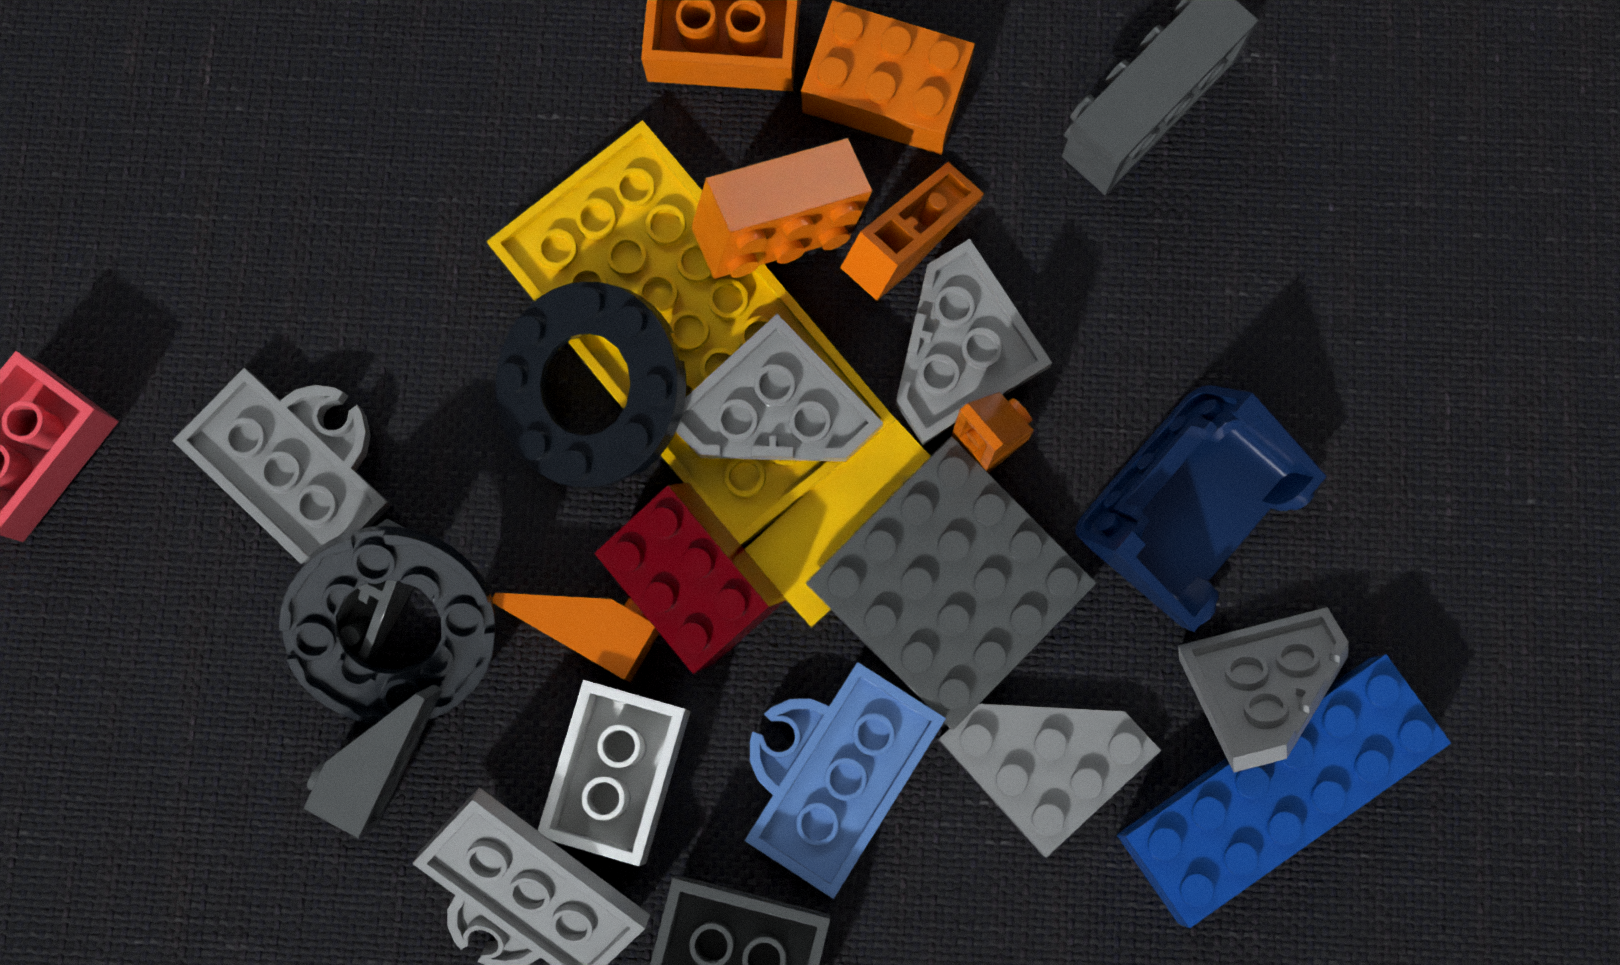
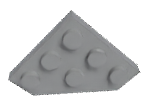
M970 239L927 264L896 399V406L922 446L953 428L959 410L967 403L998 392L1005 396L1050 368L1052 364Z
M776 314L685 398L683 413L676 433L700 458L846 462L883 427V422L794 330Z
M1328 607L1178 645L1181 665L1233 772L1287 759L1347 660L1349 642Z
M978 704L953 731L948 729L938 739L1046 858L1161 751L1125 711Z

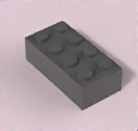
M1181 0L1173 11V15L1176 18L1165 29L1160 24L1157 25L1144 38L1139 46L1142 53L1131 64L1126 59L1121 61L1106 78L1104 83L1108 87L1097 98H1094L1091 94L1088 95L1073 111L1070 118L1074 122L1064 134L1068 140L1062 157L1104 195L1139 162L1237 61L1259 21L1236 0Z

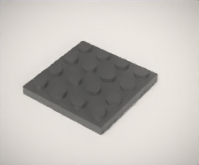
M950 437L849 537L805 584L926 706L945 717L946 719L943 723L953 731L1087 594L1096 582L953 437Z

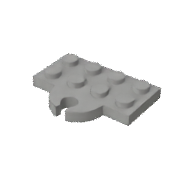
M243 368L172 440L301 564L316 549L331 539L357 529L371 527L391 506L379 492L356 472L367 456L371 437L367 416L363 409L358 405L350 409L347 421L337 430H327L324 426L323 420L327 410L333 406L344 404L348 398L347 394L334 387L321 385L307 386L294 390L280 400L246 368Z
M480 787L425 844L412 863L455 895L447 909V927L460 950L469 945L476 930L489 932L496 938L495 941L487 942L478 959V962L483 965H529L539 958H542L550 965H608L645 930L650 914Z

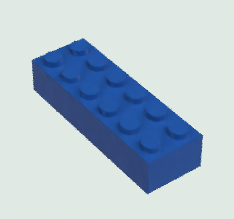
M1385 654L1368 658L1332 683L1287 759L1233 772L1227 758H1225L1117 834V837L1176 922L1191 928L1450 745L1451 742L1389 657Z

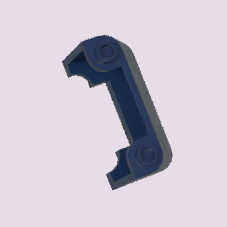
M1212 385L1202 386L1188 394L1084 512L1076 525L1075 534L1094 553L1178 625L1195 632L1216 611V603L1219 597L1218 591L1208 582L1270 509L1288 511L1303 508L1312 500L1315 490L1327 476L1252 392Z

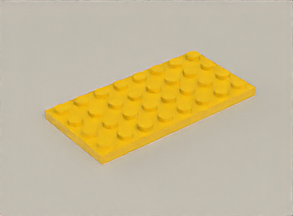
M643 120L486 241L534 301L553 289L576 282H600L631 290L649 301L664 316L673 330L671 336L676 345L679 360L684 361L686 397L770 319L778 314L883 422V427L860 449L895 422L892 414L765 264L759 265L755 271L742 277L733 278L729 274L716 279L713 278L691 228L702 190ZM592 334L583 335L568 341L620 407L624 409L627 404L630 379L627 363L619 349L604 337ZM676 432L667 448L661 454V457L683 483H690L742 547L844 463L835 461L700 458Z

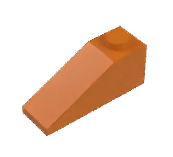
M947 162L861 230L840 268L877 301L904 279L982 199L984 193L952 164Z
M998 392L964 405L959 410L951 437L989 474L1026 443L1034 430L1029 426L1032 418L1022 404L1014 398L1007 401Z
M495 593L492 597L493 604L630 683L659 635L657 629L631 598H628L623 606L612 599L513 593Z

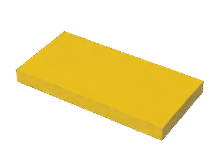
M896 418L894 423L808 491L745 548V551L786 598V601L811 628L830 609L805 582L930 457L927 451Z

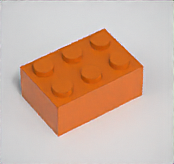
M647 0L641 54L647 81L793 92L801 0Z
M832 0L801 89L802 113L942 155L971 68L975 43Z
M846 138L707 177L691 228L713 278L716 279L729 274L733 278H738L752 273L759 265L776 260L779 264H785L798 259L804 252L819 247H822L824 250H832L842 246L850 239L872 193V189L849 139Z

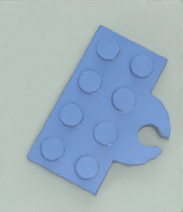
M859 662L856 663L830 706L813 699H789L771 707L764 713L771 722L783 721L792 726L795 740L788 750L784 752L772 751L767 746L764 736L756 732H752L750 739V763L758 781L773 796L744 841L833 899L946 719Z

